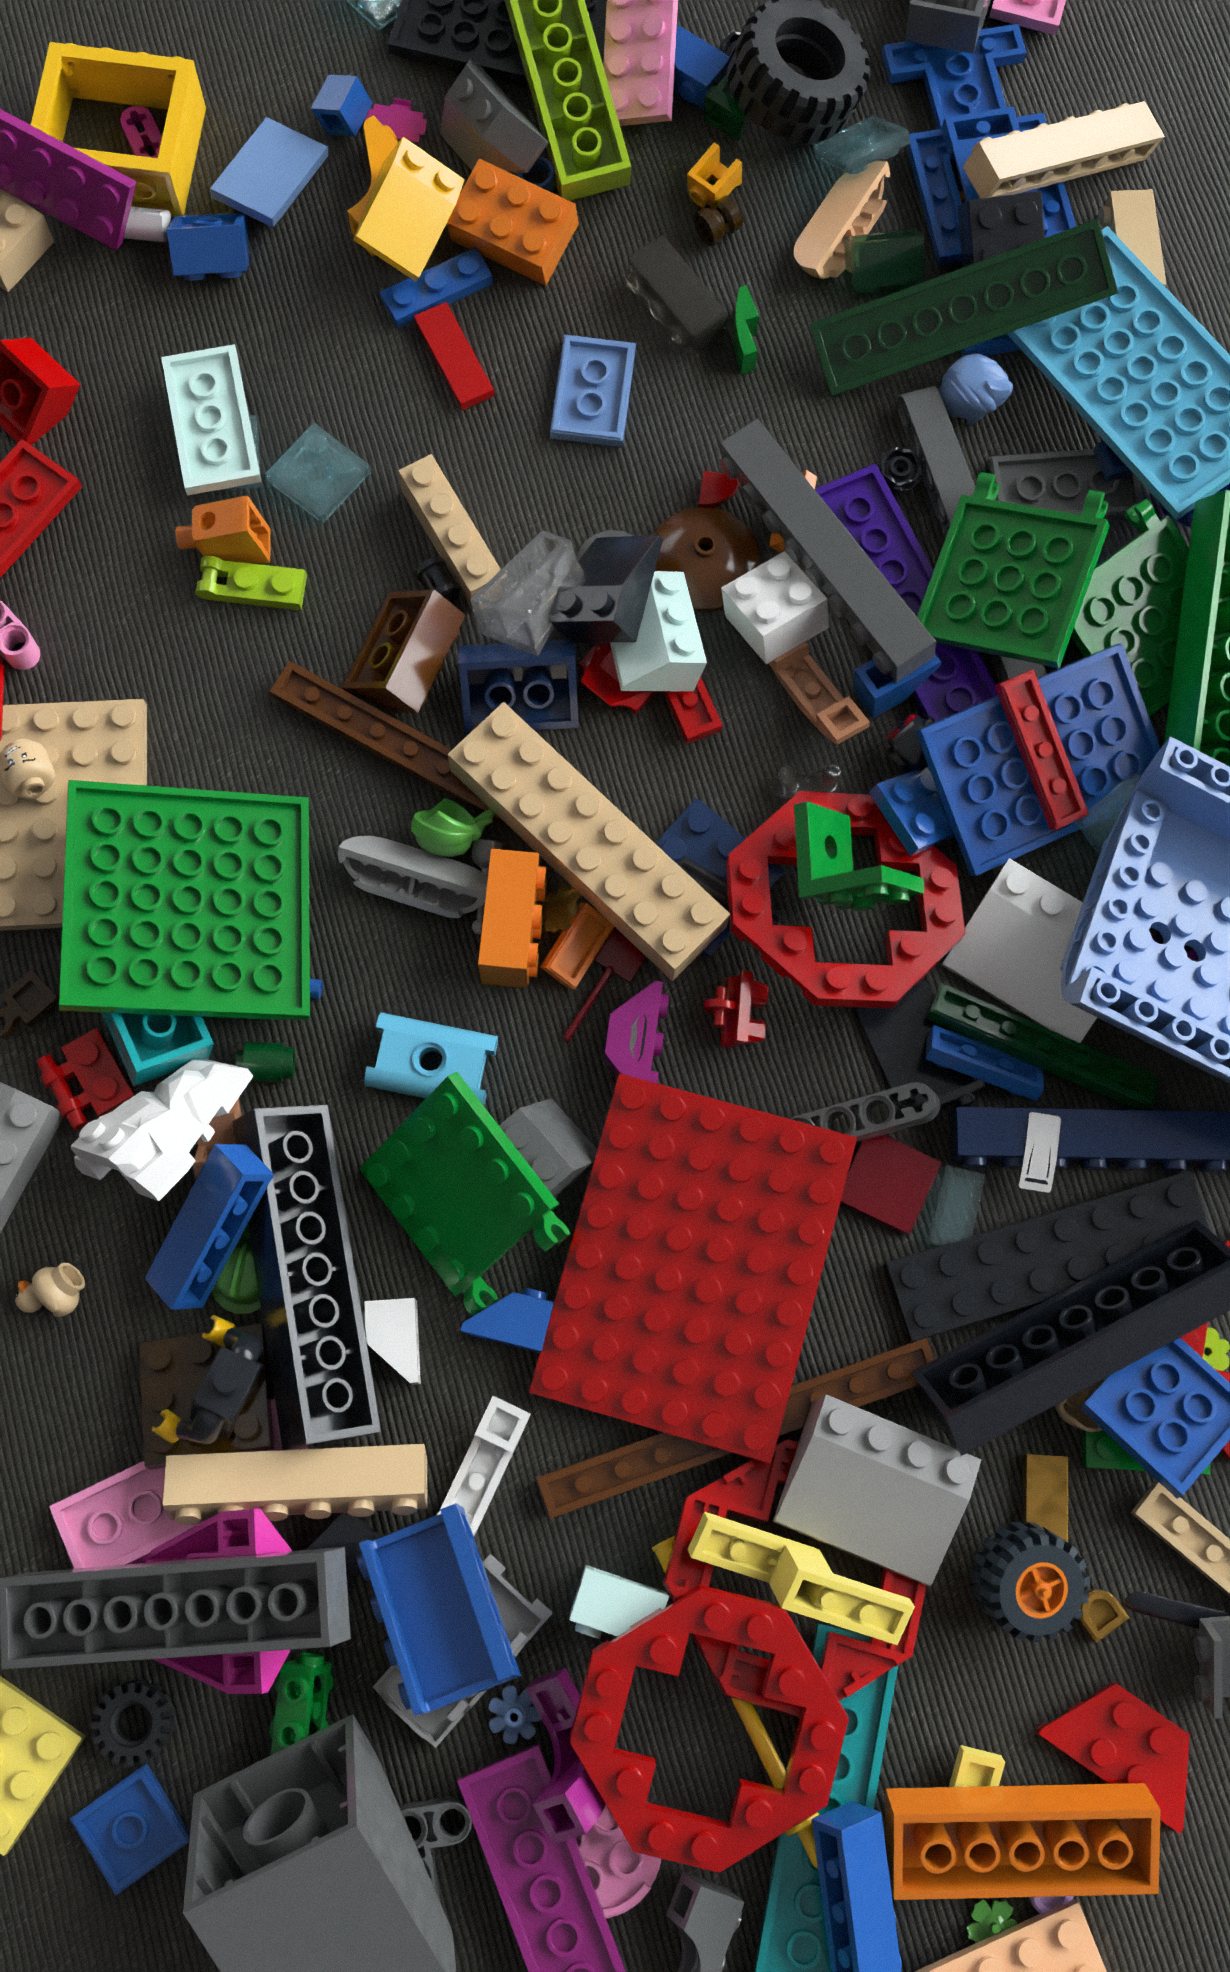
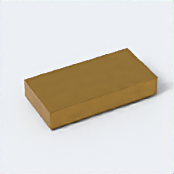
M1024 1454L1023 1525H1026L1027 1522L1036 1523L1068 1542V1457Z

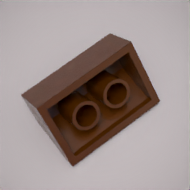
M434 589L389 592L342 689L395 713H418L428 699V691L436 675L440 673L444 666V658L451 644L459 635V628L465 614Z

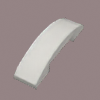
M495 1396L491 1398L474 1434L475 1437L441 1506L442 1509L457 1503L464 1507L473 1536L477 1532L531 1415Z

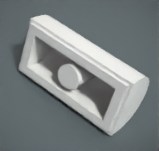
M131 206L124 238L168 242L167 228L171 223V212L164 209Z

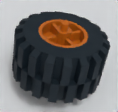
M1017 1521L1010 1523V1530L1003 1526L995 1529L996 1537L990 1539L986 1536L981 1542L985 1546L982 1553L976 1551L972 1559L978 1563L977 1568H970V1578L976 1582L975 1585L971 1586L972 1595L979 1600L976 1604L992 1621L1007 1633L1022 1641L1027 1638L1032 1643H1041L1042 1636L1051 1641L1058 1638L1057 1631L1062 1630L1064 1633H1067L1073 1628L1070 1621L1074 1617L1079 1620L1084 1613L1079 1609L1081 1603H1088L1089 1594L1084 1591V1587L1090 1585L1089 1575L1083 1572L1087 1567L1084 1559L1077 1555L1078 1551L1071 1544L1036 1523L1027 1522L1026 1525H1023Z

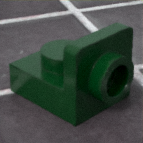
M726 74L719 84L715 82L711 85L705 96L704 102L707 106L704 120L737 141H740L747 132L750 115L748 113L744 115L738 106L739 99H734L730 96L731 83Z

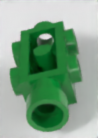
M303 1652L298 1654V1659L283 1663L275 1680V1692L277 1694L276 1711L270 1724L272 1755L312 1735L309 1731L310 1721L315 1723L317 1727L316 1732L328 1727L326 1712L328 1693L333 1687V1677L331 1675L332 1663L324 1662L323 1654ZM316 1676L320 1678L322 1683L320 1691L314 1684Z

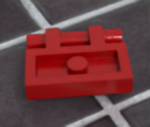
M97 1028L61 1047L68 1062L57 1066L51 1054L45 1055L36 1061L43 1073L40 1078L47 1089L51 1088L59 1103L57 1110L60 1112L62 1119H68L74 1131L88 1124L82 1112L87 1108L93 1106L97 1115L101 1117L114 1111L122 1103L135 1096L104 1037ZM74 1076L78 1078L85 1091L78 1096H73L66 1083L68 1079Z

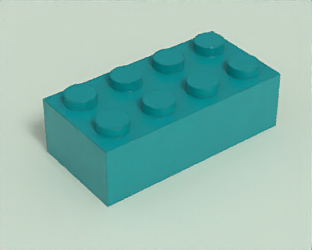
M101 1012L133 1087L175 1072L192 1059H209L214 1043L203 1018L200 1016Z

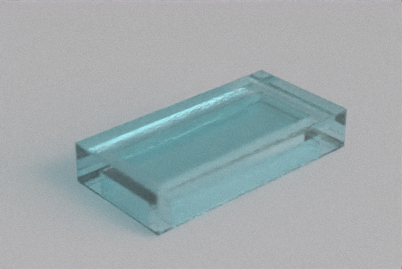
M948 1164L944 1166L927 1240L928 1244L942 1246L972 1237L986 1174Z

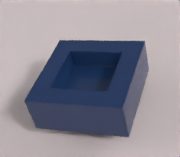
M1105 441L1096 444L1093 451L1106 482L1134 475Z

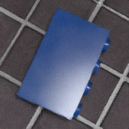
M457 1503L440 1509L441 1514L377 1540L371 1541L367 1539L359 1543L362 1554L357 1556L359 1569L365 1581L371 1580L376 1595L370 1599L371 1606L378 1623H385L389 1639L384 1641L385 1650L391 1665H398L403 1680L402 1683L398 1684L399 1694L405 1709H412L415 1716H424L521 1676L464 1507Z

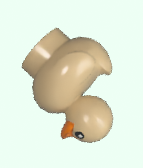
M65 1262L61 1263L57 1268H42L33 1276L32 1284L25 1280L18 1283L19 1290L15 1297L16 1305L26 1313L36 1312L44 1305L49 1311L53 1312L55 1317L68 1315L79 1303V1291L85 1287L84 1277L76 1267Z

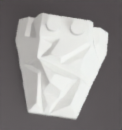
M192 1059L164 1081L160 1082L154 1092L141 1091L122 1103L114 1111L85 1125L79 1133V1138L71 1145V1150L76 1154L74 1157L76 1167L82 1174L99 1180L111 1169L118 1170L138 1194L160 1201L189 1171L195 1162V1159L189 1152L199 1137L204 1142H208L215 1133L214 1129L209 1125L212 1118L227 1114L253 1075L246 1068L209 1059Z

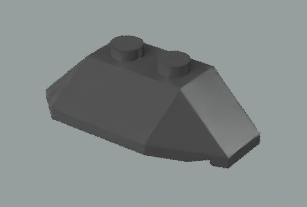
M471 58L445 96L439 134L471 171L474 169L478 159H482L509 173H528L549 142L484 69Z

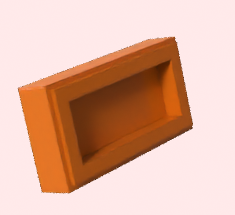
M580 903L540 968L568 989L575 990L615 926L588 903Z

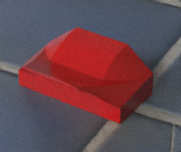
M610 642L597 643L579 663V669L582 670L580 682L611 707L618 705L626 706L634 714H637L657 693V691H621Z

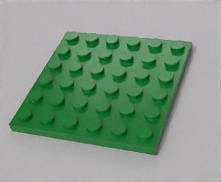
M68 780L59 1011L308 1021L310 1017L309 797Z

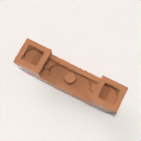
M806 641L769 662L774 673L796 705L810 722L833 743L839 744L870 727L869 720L849 696L844 698L809 655V646Z

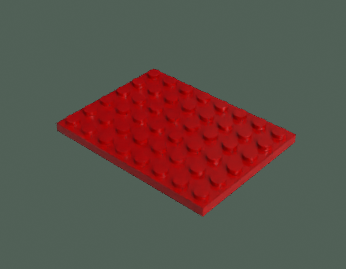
M619 1073L529 1393L771 1464L857 1137Z

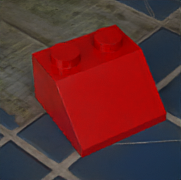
M32 338L0 340V427L17 443L23 439L32 445L68 415L81 384Z

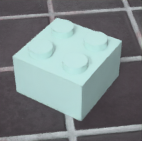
M585 1565L570 1611L569 1620L576 1622L575 1631L600 1639L603 1631L618 1637L630 1630V1626L659 1608H666L669 1595L665 1591Z

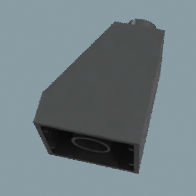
M353 1714L194 1794L183 1914L220 1972H456L452 1929L379 1758Z

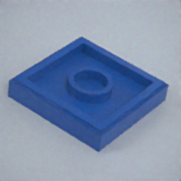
M147 1763L70 1818L71 1823L115 1895L126 1889L190 1841L189 1830Z

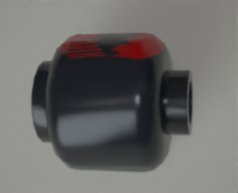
M911 714L888 736L890 745L887 749L888 754L907 772L910 769L920 771L928 766L915 731L937 722L930 715L923 719L918 715Z

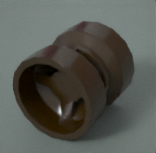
M726 195L716 200L712 208H703L695 213L693 217L694 225L700 238L711 247L720 242L724 234H733L743 227V218L738 206L732 198Z

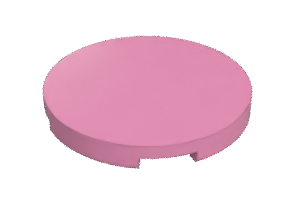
M605 1805L601 1816L588 1833L575 1838L606 1918H610L630 1910L647 1895L658 1874L661 1858L633 1852L607 1805Z

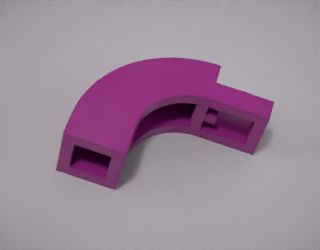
M565 1668L534 1679L525 1688L547 1728L553 1745L554 1770L551 1781L542 1794L532 1803L553 1844L587 1834L601 1816L606 1805L570 1744L569 1736L580 1695Z

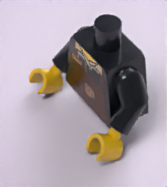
M212 1315L210 1318L214 1320L211 1332L209 1334L203 1332L202 1337L221 1346V1349L192 1402L190 1418L181 1419L168 1409H165L160 1413L165 1418L163 1423L157 1428L152 1427L154 1433L171 1444L179 1439L209 1444L214 1442L218 1436L228 1440L265 1368V1365L257 1362L262 1352L260 1341L254 1336L236 1328L235 1324L216 1315Z

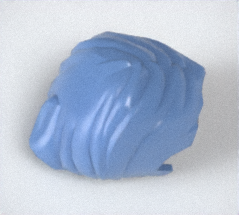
M969 354L961 357L947 370L938 390L950 417L964 418L967 425H973L987 413L996 410V407L1001 406L1009 398L1013 391V383L1009 381L1007 374L996 361L981 354Z

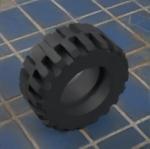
M769 0L759 5L756 11L752 12L729 57V66L727 68L728 80L731 83L730 89L734 99H739L738 106L744 115L748 113L752 117L751 122L758 128L762 126L767 129V134L775 138L778 136L784 137L785 142L794 144L799 140H802L803 144H813L818 140L820 142L832 138L834 134L839 133L862 98L870 80V62L867 50H863L864 42L859 34L855 35L853 25L847 19L843 21L837 16L838 12L831 7L827 9L821 6L820 1ZM785 62L791 63L801 68L812 79L798 74L793 69H791Z

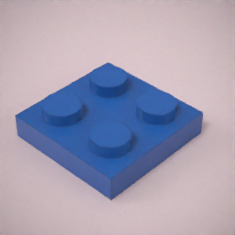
M928 766L923 770H913L881 782L869 791V794L910 856L955 838Z

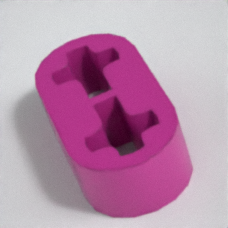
M137 105L125 109L121 114L120 121L135 156L150 157L145 147L151 145L156 154L151 156V158H158L162 135L150 111L143 106ZM140 122L144 131L139 133L134 123Z

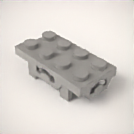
M490 1554L483 1561V1566L513 1654L516 1657L553 1612L538 1598L531 1604L501 1575L506 1567ZM398 1665L391 1666L373 1686L385 1703L419 1736L427 1740L435 1748L486 1692L485 1690L424 1716H415L412 1709L406 1710L402 1703L398 1684L402 1683L403 1680Z

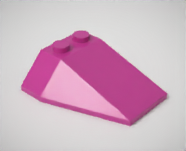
M261 1509L222 1511L154 1548L150 1553L130 1564L288 1552L292 1551V1549ZM290 1650L153 1660L228 1694H263L269 1692Z

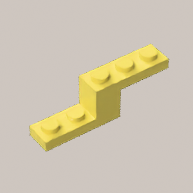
M707 1512L703 1513L688 1547L690 1557L768 1582L782 1609L898 1645L915 1608L910 1598L833 1574L822 1553L817 1548Z

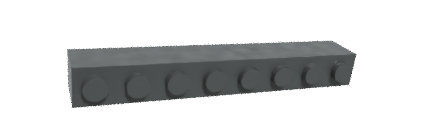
M757 418L720 443L722 452L720 465L726 476L730 480L736 478L742 486L741 492L748 504L752 507L757 505L763 513V521L770 532L773 534L778 532L785 541L784 547L789 556L795 562L800 560L806 567L807 577L818 589L822 588L828 595L827 600L833 612L839 618L844 616L851 625L850 631L855 640L861 646L866 644L874 654L872 655L873 661L880 672L884 675L889 673L897 683L934 659L936 640Z

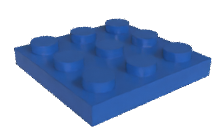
M1181 1338L1106 1377L1079 1407L1176 1499L1184 1495L1230 1440V1382Z

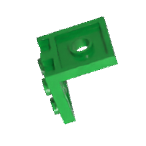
M810 802L794 804L799 898L815 897L817 903L836 905L841 910L851 908L852 911H869L875 908V903L885 902V904L889 905L905 904L909 902V897L924 894L923 878L883 865L853 871L849 815Z

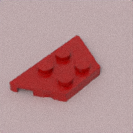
M1114 1682L1096 1691L1094 1696L1086 1701H1080L1067 1709L1068 1712L1050 1723H1043L1038 1726L1035 1733L1106 1783H1145L1160 1808V1821L1181 1834L1184 1828L1190 1734Z

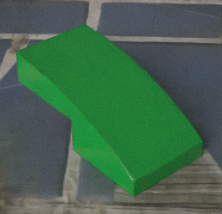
M747 285L739 288L733 324L734 352L741 375L755 370L758 352L752 337L756 336L759 315Z

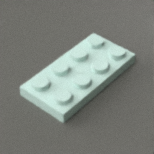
M235 344L161 357L187 496L261 482Z

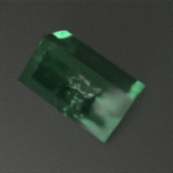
M915 228L844 237L845 281L857 293H874L878 291V287L889 285L893 289H906L912 287L913 282L924 281V236Z

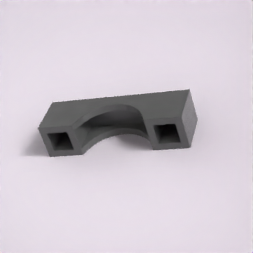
M683 1871L666 1914L676 1926L682 1942V1959L678 1972H722L725 1966V1954L733 1933L741 1923L742 1908L745 1902L726 1887Z

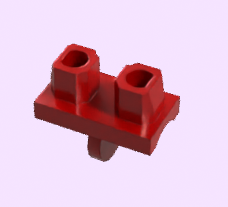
M742 970L739 972V976L726 978L725 987H716L715 999H707L703 1002V1010L714 1014L713 1026L722 1027L720 1047L732 1049L742 1044H756L765 1039L766 1024L762 1020L750 1018V1007L761 1008L766 1005L769 986L753 980V972Z

